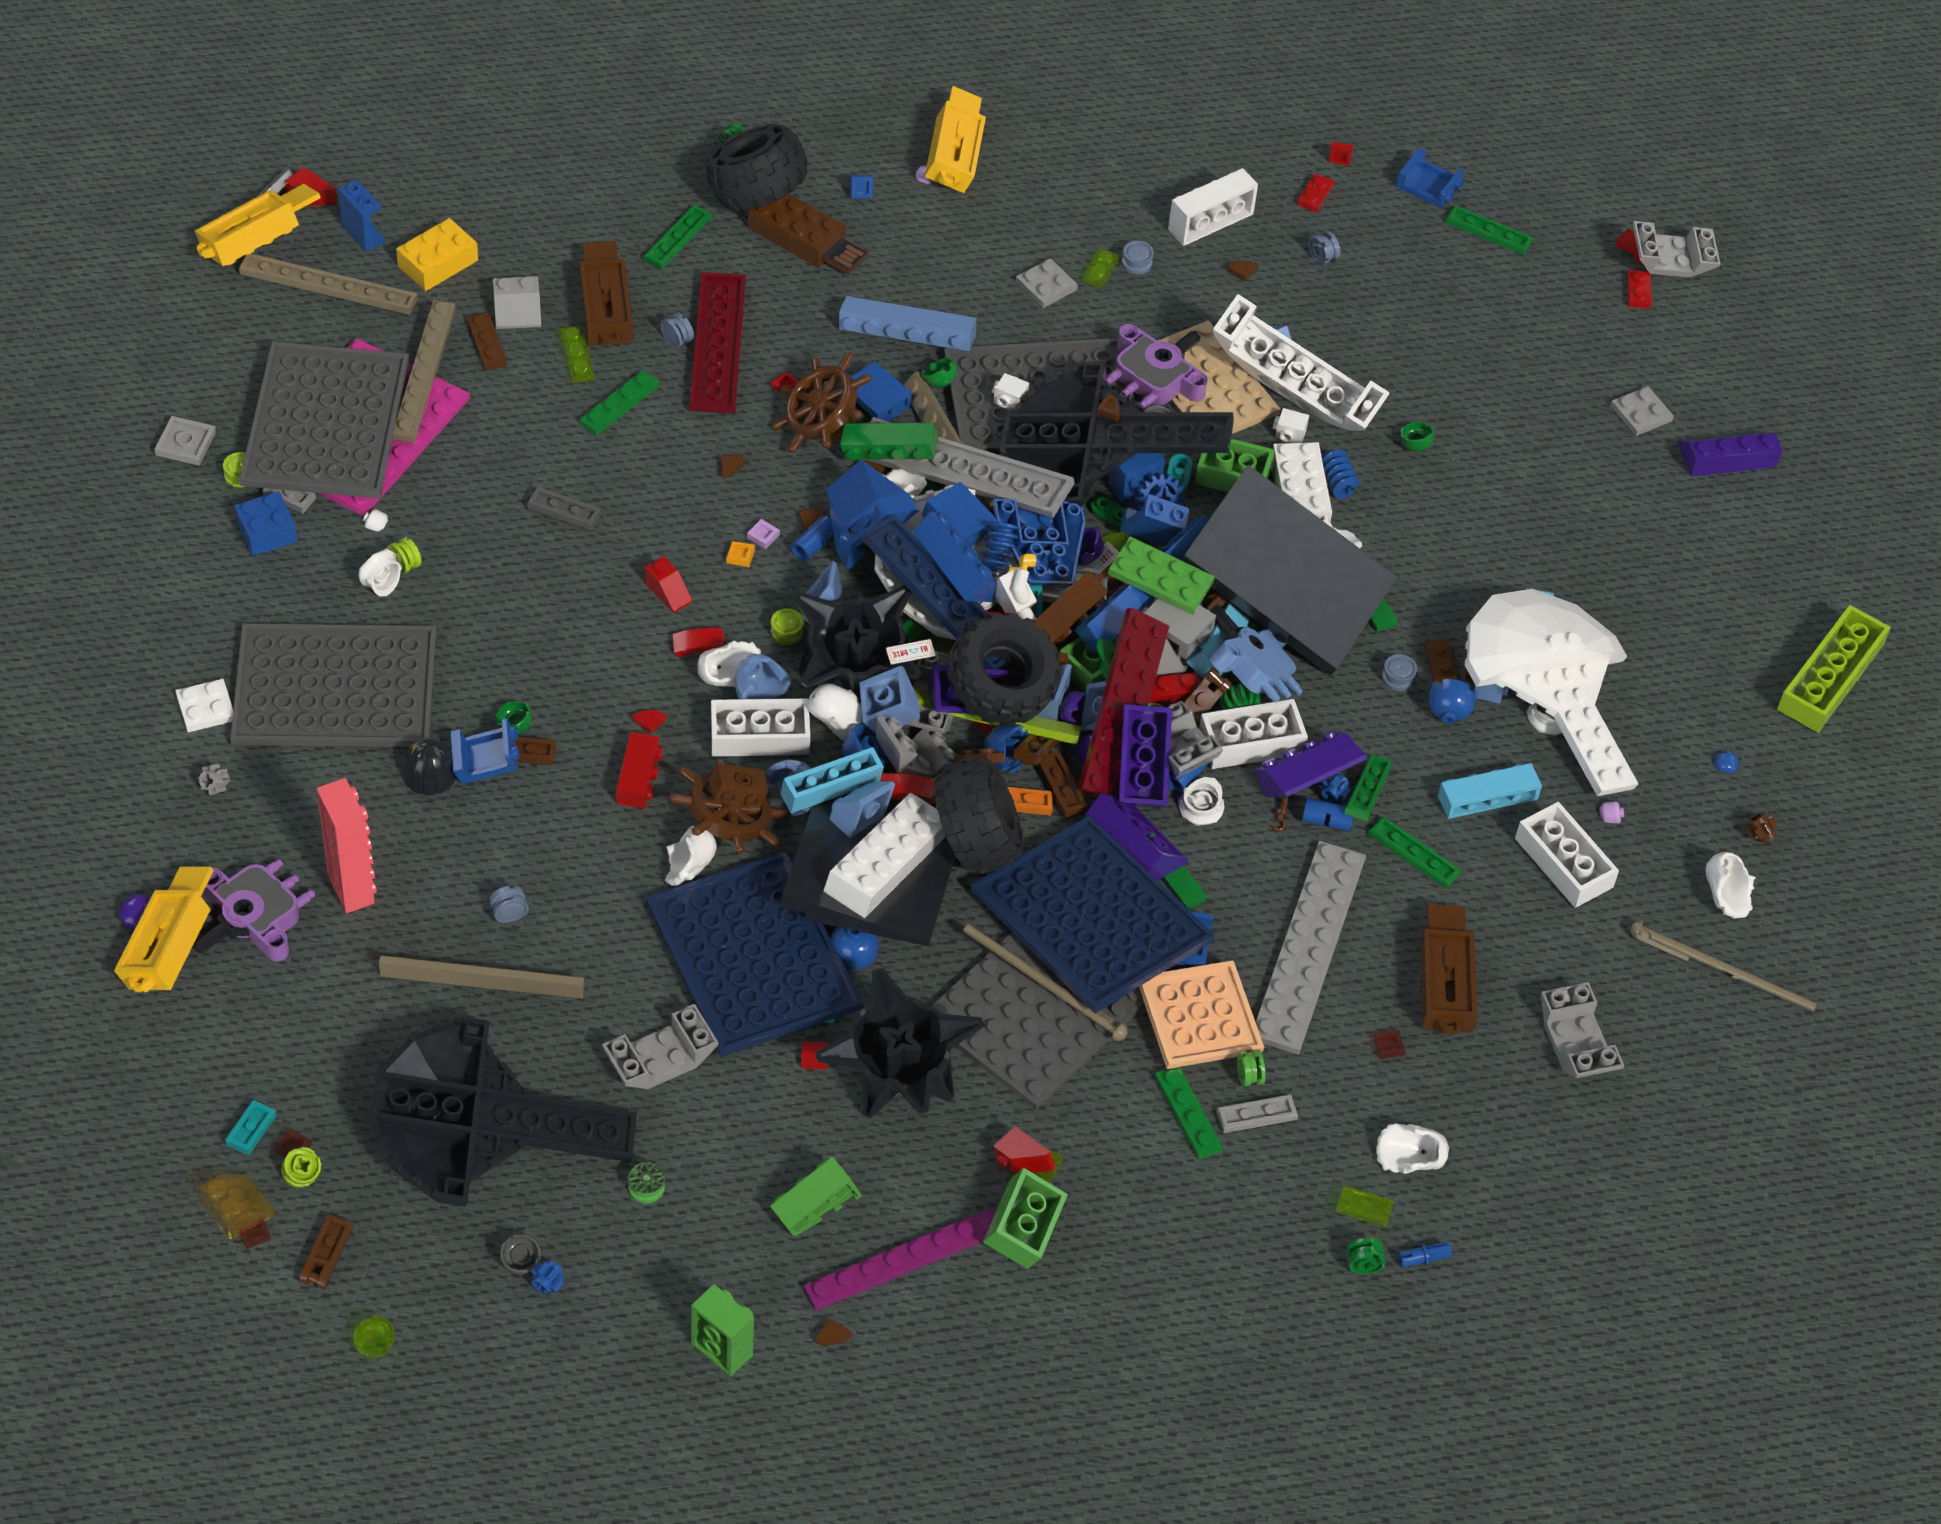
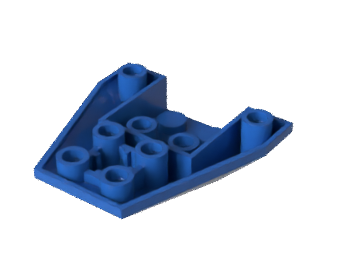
M863 460L856 463L826 488L836 552L848 570L866 556L861 547V544L864 542L861 539L864 532L892 515H895L904 524L919 512L910 494Z
M994 498L993 507L997 522L1011 524L1020 528V530L1012 531L1018 538L1010 539V542L1015 545V548H1010L1018 566L1021 567L1019 559L1022 555H1036L1035 567H1027L1029 572L1027 583L1072 586L1074 584L1085 526L1083 506L1063 501L1054 518L1026 509H1018L1016 499Z

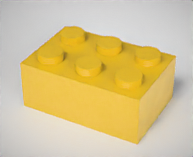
M450 218L396 248L398 267L424 291L429 290L478 261L477 242Z

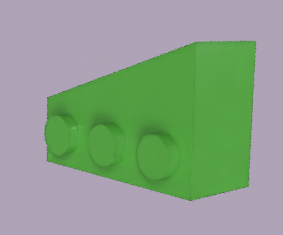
M831 1157L829 1160L819 1163L816 1170L810 1175L800 1178L796 1182L795 1187L787 1193L780 1194L770 1207L795 1237L822 1221L820 1216L833 1208L837 1212L843 1208L842 1202L852 1196L857 1200L862 1197V1194L834 1157Z

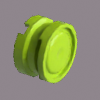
M233 453L227 456L223 462L225 480L228 484L233 485V487H246L240 486V476L246 453Z
M403 537L397 543L394 542L387 546L388 550L396 554V560L402 567L401 575L408 573L411 569L418 568L422 560L418 548L411 539L406 540L407 537Z
M781 609L773 614L771 618V636L774 641L782 645H793L802 639L804 635V619L798 611Z
M301 1147L293 1149L288 1153L281 1166L282 1177L287 1184L292 1187L303 1188L315 1181L321 1171L320 1157L318 1158L314 1153L315 1151L310 1148Z

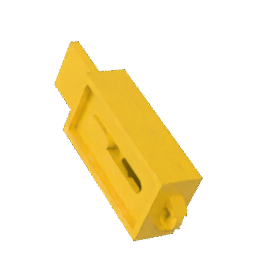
M952 86L949 100L946 101L936 118L925 172L926 178L962 193L966 191L975 176L986 119L985 116L979 114L981 97Z
M305 184L282 196L269 190L195 230L199 241L197 251L200 256L211 258L222 266L231 265L236 259L253 253L256 248L270 244L278 236L288 234L293 228L299 226L294 212L321 198L320 194Z
M179 867L168 890L154 891L114 970L129 990H134L135 993L148 992L149 990H171L211 910L201 897L214 871L211 867Z

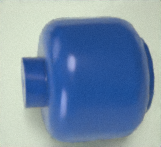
M1723 751V753L1715 756L1714 768L1720 772L1735 773L1738 768V758L1730 751Z

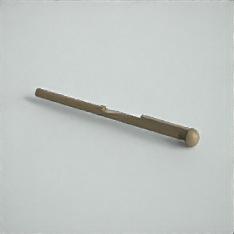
M1636 921L1631 926V934L1636 939L1688 961L1690 957L1712 968L1733 974L1731 977L1733 979L1744 981L1811 1012L1815 1010L1817 1003L1643 926L1644 921Z
M967 924L965 926L964 933L1113 1034L1112 1040L1122 1041L1126 1038L1128 1030L1124 1023L1120 1024L1101 1010L1094 1013L1078 997L1040 973L1039 969L1030 966L972 925Z

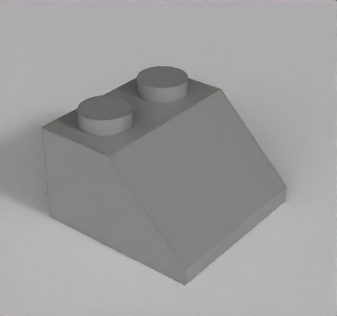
M538 276L493 278L496 329L541 327Z

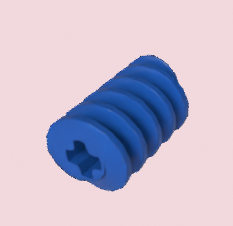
M1338 449L1324 452L1321 454L1324 473L1335 498L1345 499L1350 497L1360 482L1356 477L1355 471H1353V466L1350 464L1346 451Z
M1002 522L991 523L990 528L995 532H988L987 536L993 541L985 542V546L990 550H984L982 553L988 559L980 561L993 572L1007 574L1008 572L1002 569L1003 566H1010L1005 557H1013V554L1007 551V549L1015 548L1010 539L1018 538L1012 531L1020 530V528Z

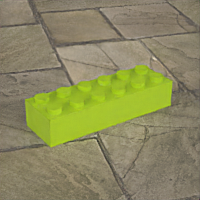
M1849 605L1783 692L1777 710L1819 733L1884 646L1891 627Z

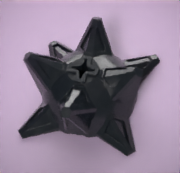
M903 585L874 599L862 598L850 601L842 599L833 602L801 592L793 597V600L810 624L808 639L799 666V675L802 677L801 684L807 688L835 677L841 681L844 689L854 692L861 703L859 682L902 665L908 678L917 680L922 672L916 666V660L891 665L886 650L887 647L909 643L900 619L912 593L907 586Z
M880 968L872 972L869 1004L862 1008L851 1024L848 1034L815 1052L817 1062L857 1067L863 1075V1115L872 1118L899 1092L917 1113L923 1114L929 1111L930 1094L944 1101L953 1099L955 1093L950 1057L951 1048L983 1029L985 1025L982 1017L941 1014L936 1008L920 1002L915 997L906 996L884 968Z

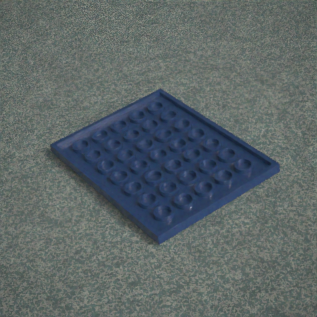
M1090 816L1015 858L1012 864L997 869L971 884V891L1094 1013L1099 1012L1214 941V934Z
M786 852L646 897V904L696 1007L718 1041L716 1049L720 1057L863 1008V1001L839 954L834 948L824 925L807 921L806 913L781 908L783 891L792 868V863Z

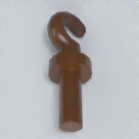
M1287 797L1282 798L1280 809H1277L1275 812L1277 821L1283 825L1282 828H1276L1272 825V829L1276 832H1281L1286 828V822L1283 818H1286L1288 815L1285 811L1288 803Z

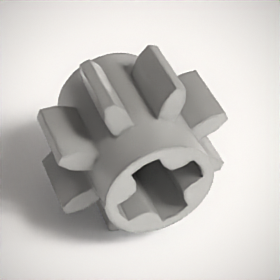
M219 763L202 767L203 772L198 777L201 790H209V795L226 791L225 786L230 782L227 769H220Z

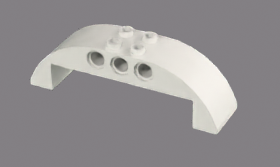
M1237 294L1213 328L1217 341L1226 353L1254 378L1306 412L1342 429L1351 431L1365 430L1390 393L1372 381L1369 382L1366 388L1356 383L1255 317L1254 313L1257 306Z

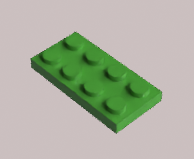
M1129 537L1108 571V575L1194 615L1215 579V576L1133 537Z

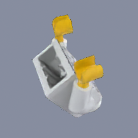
M1035 554L1022 555L1019 559L1021 567H1010L1007 574L996 580L995 597L1004 612L1018 614L1021 619L1028 617L1033 621L1036 620V617L1030 608L1036 603V598L1027 583L1029 575L1027 567H1035Z

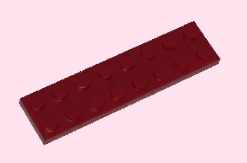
M701 272L690 411L736 413L746 275Z
M1132 607L1127 608L1125 611L1077 788L1097 798L1101 793L1119 797L1124 704L1149 705L1169 630V625Z

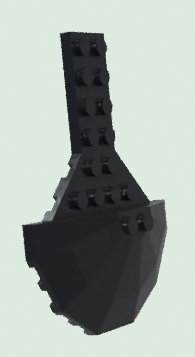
M1079 362L1075 364V368L1066 372L1060 370L1056 372V376L1045 381L1043 378L1037 380L1033 384L1034 388L1027 395L1023 394L1020 397V402L1006 413L1000 445L1001 456L1073 477L1075 484L1064 501L1083 506L1093 483L1137 453H1229L1234 415L1233 412H1141L1128 404V400L1119 392H1114L1108 386L1105 362ZM1108 393L1115 396L1120 405L1121 414L1118 421L1097 413L1098 406Z
M461 1016L455 1018L453 1022L444 1025L439 1023L433 1025L432 1029L420 1033L418 1031L412 1032L407 1037V1040L392 1052L391 1057L377 1068L369 1125L391 1168L436 1202L466 1207L470 1182L526 1146L631 1162L633 1158L637 1112L534 1096L528 1088L524 1089L516 1080L517 1076L506 1063H501L494 1055V1050L487 1043L490 1025L488 1020Z

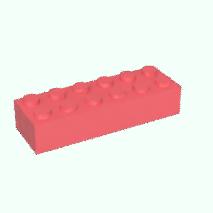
M346 778L317 787L327 874L345 913L374 904L373 894L377 893L372 880L375 879L374 871L371 867L373 859L369 851L372 847L367 836L370 835V830L365 821L368 820V814L364 805L359 806L357 802L359 797L354 786L350 787Z

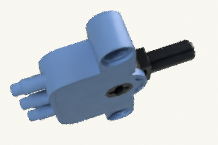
M1216 605L1210 610L1211 613L1216 615L1215 622L1227 635L1224 638L1226 641L1210 657L1212 665L1221 672L1232 671L1250 691L1256 694L1265 692L1274 702L1280 700L1277 691L1285 699H1289L1292 696L1286 685L1297 696L1303 693L1300 685L1291 676L1296 671V666L1282 649L1287 643L1268 629L1258 633L1250 628L1238 627L1220 605Z

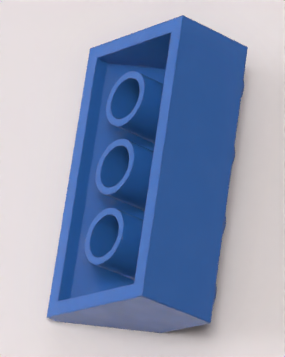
M929 512L914 529V535L965 601L993 602L996 597L997 582L992 577L991 570L978 559V553L968 546L964 535L954 528L951 524L952 520L945 513Z

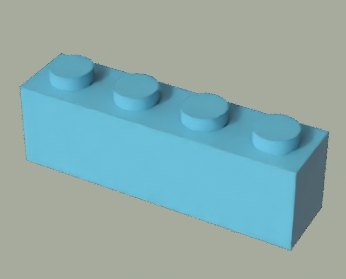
M1227 600L1222 606L1223 610L1238 627L1248 628L1247 624L1251 616L1230 600ZM1216 622L1213 631L1191 653L1186 661L1201 678L1214 667L1210 657L1226 641L1224 638L1227 635Z
M872 747L784 778L780 794L789 811L794 813L850 793L856 787L860 788L869 782H880L884 766Z
M1532 763L1518 764L1511 768L1495 769L1488 773L1472 774L1468 777L1441 782L1438 798L1447 818L1450 819L1538 800L1542 785Z

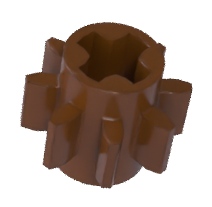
M1760 812L1748 820L1750 825L1746 828L1752 840L1758 838L1762 843L1776 835L1774 830L1778 827L1772 814L1766 817L1764 812Z

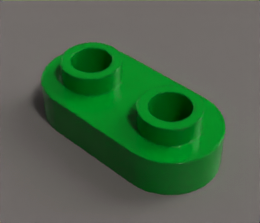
M1107 497L1095 498L1091 504L1092 515L1114 530L1120 531L1122 521L1120 517H1122L1125 508Z

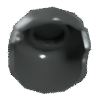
M515 1234L502 1243L500 1260L504 1268L510 1273L524 1275L530 1273L538 1262L540 1263L541 1249L537 1241L529 1235Z

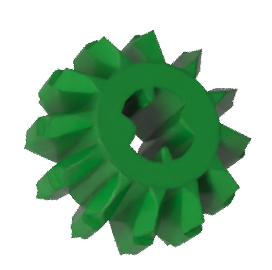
M1239 683L1236 686L1231 685L1230 689L1220 696V704L1222 710L1259 705L1261 704V698L1259 694L1250 691L1245 685Z

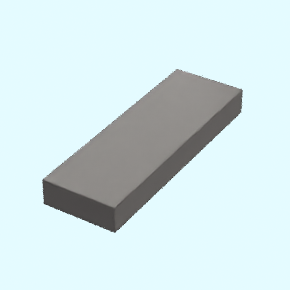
M1291 1094L1218 1107L1216 1110L1223 1133L1298 1119Z

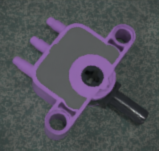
M1125 324L1119 330L1117 348L1121 353L1117 358L1116 369L1107 376L1106 382L1110 385L1118 380L1126 386L1122 391L1124 397L1133 392L1142 397L1143 399L1139 403L1141 409L1148 407L1150 404L1164 405L1179 393L1191 401H1202L1206 396L1208 377L1184 360L1185 352L1198 343L1201 337L1194 330L1190 331L1175 344L1170 341L1158 342L1132 324Z
M280 859L266 867L258 864L249 865L231 878H228L219 869L211 867L214 871L203 891V895L222 914L217 917L218 925L196 939L193 946L198 953H204L227 936L232 940L236 937L250 938V941L270 960L282 961L289 954L288 939L285 931L298 922V909L315 897V892L309 890L296 898L289 889L299 881V877L293 875L281 882L273 875L283 866V862Z

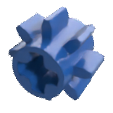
M1335 774L1333 777L1330 776L1323 779L1319 786L1322 789V797L1329 803H1336L1337 800L1343 803L1351 791L1348 788L1349 781L1341 774Z
M548 1260L543 1264L538 1262L531 1270L533 1274L531 1276V1279H533L531 1282L532 1286L540 1293L548 1294L552 1290L557 1293L564 1284L562 1281L564 1278L562 1276L563 1270L553 1261Z

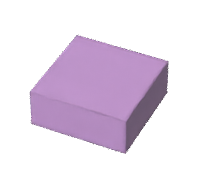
M761 519L747 533V539L766 549L780 535V530Z

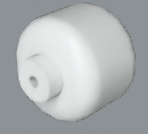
M373 509L371 513L367 512L363 518V521H365L364 527L374 531L384 529L388 521L387 514L377 509Z

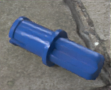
M1449 1242L1429 1246L1421 1244L1420 1248L1398 1251L1399 1261L1402 1260L1400 1262L1402 1268L1421 1263L1428 1265L1430 1261L1452 1256V1248Z

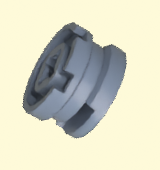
M1325 231L1321 235H1315L1309 239L1310 254L1320 266L1326 265L1330 260L1334 261L1340 257L1339 243L1330 231Z
M1131 241L1127 243L1123 249L1122 266L1126 271L1133 274L1148 272L1152 266L1153 248L1144 241Z
M679 312L673 314L670 318L662 320L660 323L664 338L675 349L683 346L684 343L692 341L694 338L690 322L687 318L683 319L681 317L683 315Z
M1395 654L1388 657L1382 673L1383 683L1388 688L1396 691H1405L1411 688L1414 684L1417 665L1407 655Z
M505 886L496 890L490 896V905L498 922L507 923L519 920L527 914L529 907L521 887L515 886V889H510L509 886Z

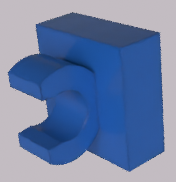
M850 175V197L873 198V176Z

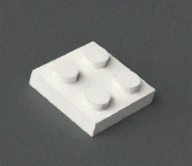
M224 679L175 690L187 732L232 722L233 708Z

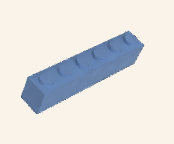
M846 296L839 311L840 330L970 351L976 337L977 318L849 296Z

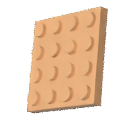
M1234 961L1162 972L1139 987L1167 1069L1241 1056L1238 1055L1239 1051L1251 1053L1254 1049H1260L1263 1052L1264 1045Z

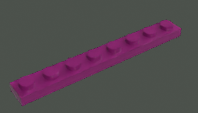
M993 1207L804 1285V1291L814 1310L817 1311L984 1241L997 1210Z

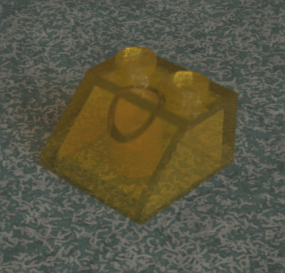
M220 1174L199 1186L203 1205L229 1241L276 1215L274 1208L249 1175Z

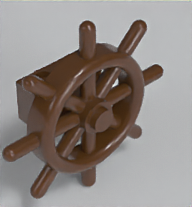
M847 352L838 367H821L820 359L813 357L811 359V372L801 378L794 388L789 386L781 388V393L789 396L786 403V416L773 422L771 427L777 431L789 425L797 433L788 447L789 452L795 453L804 438L811 440L821 438L822 446L830 448L831 440L837 442L842 439L845 424L856 423L855 419L862 417V412L854 409L857 400V388L869 383L871 376L864 374L853 380L845 372L854 358L852 352ZM828 381L827 385L824 388L823 383ZM839 381L842 382V386H837ZM804 401L808 403L807 405L802 407ZM808 415L802 424L800 418ZM817 417H818V418H819V422L816 423V424H813V423L815 422V420L817 419Z
M722 760L716 762L713 772L705 773L700 777L685 766L679 769L680 775L692 783L693 787L689 796L671 794L669 800L674 804L689 806L692 816L698 823L692 828V833L695 836H699L707 830L719 838L732 841L734 851L737 854L744 852L743 842L756 839L759 836L773 847L780 845V839L767 830L766 827L771 818L785 820L789 817V812L784 809L771 808L770 802L766 797L768 787L764 770L726 765ZM702 792L709 796L711 799L702 798ZM709 809H715L716 811L712 813ZM748 814L758 816V820H754ZM738 820H740L745 825H740L738 823Z

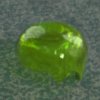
M379 1315L362 1320L353 1333L354 1348L359 1355L369 1359L385 1356L395 1343L393 1325L388 1319Z

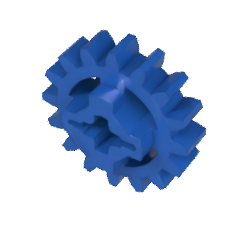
M1158 472L1156 477L1150 474L1148 475L1149 481L1141 480L1143 487L1136 489L1140 492V496L1135 497V500L1140 501V504L1136 506V509L1139 510L1144 508L1146 496L1149 494L1181 506L1183 505L1179 503L1180 500L1185 499V496L1180 495V492L1184 490L1183 487L1177 486L1179 480L1172 479V475L1169 474L1164 475Z

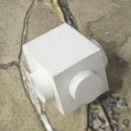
M1005 373L1000 381L997 380L992 388V393H994L993 403L1007 409L1014 408L1020 402V397L1023 394H1028L1029 383Z
M1283 408L1281 416H1276L1274 421L1275 438L1287 443H1302L1307 430L1309 415Z

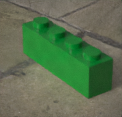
M934 423L845 424L840 446L845 460L934 459L938 434Z

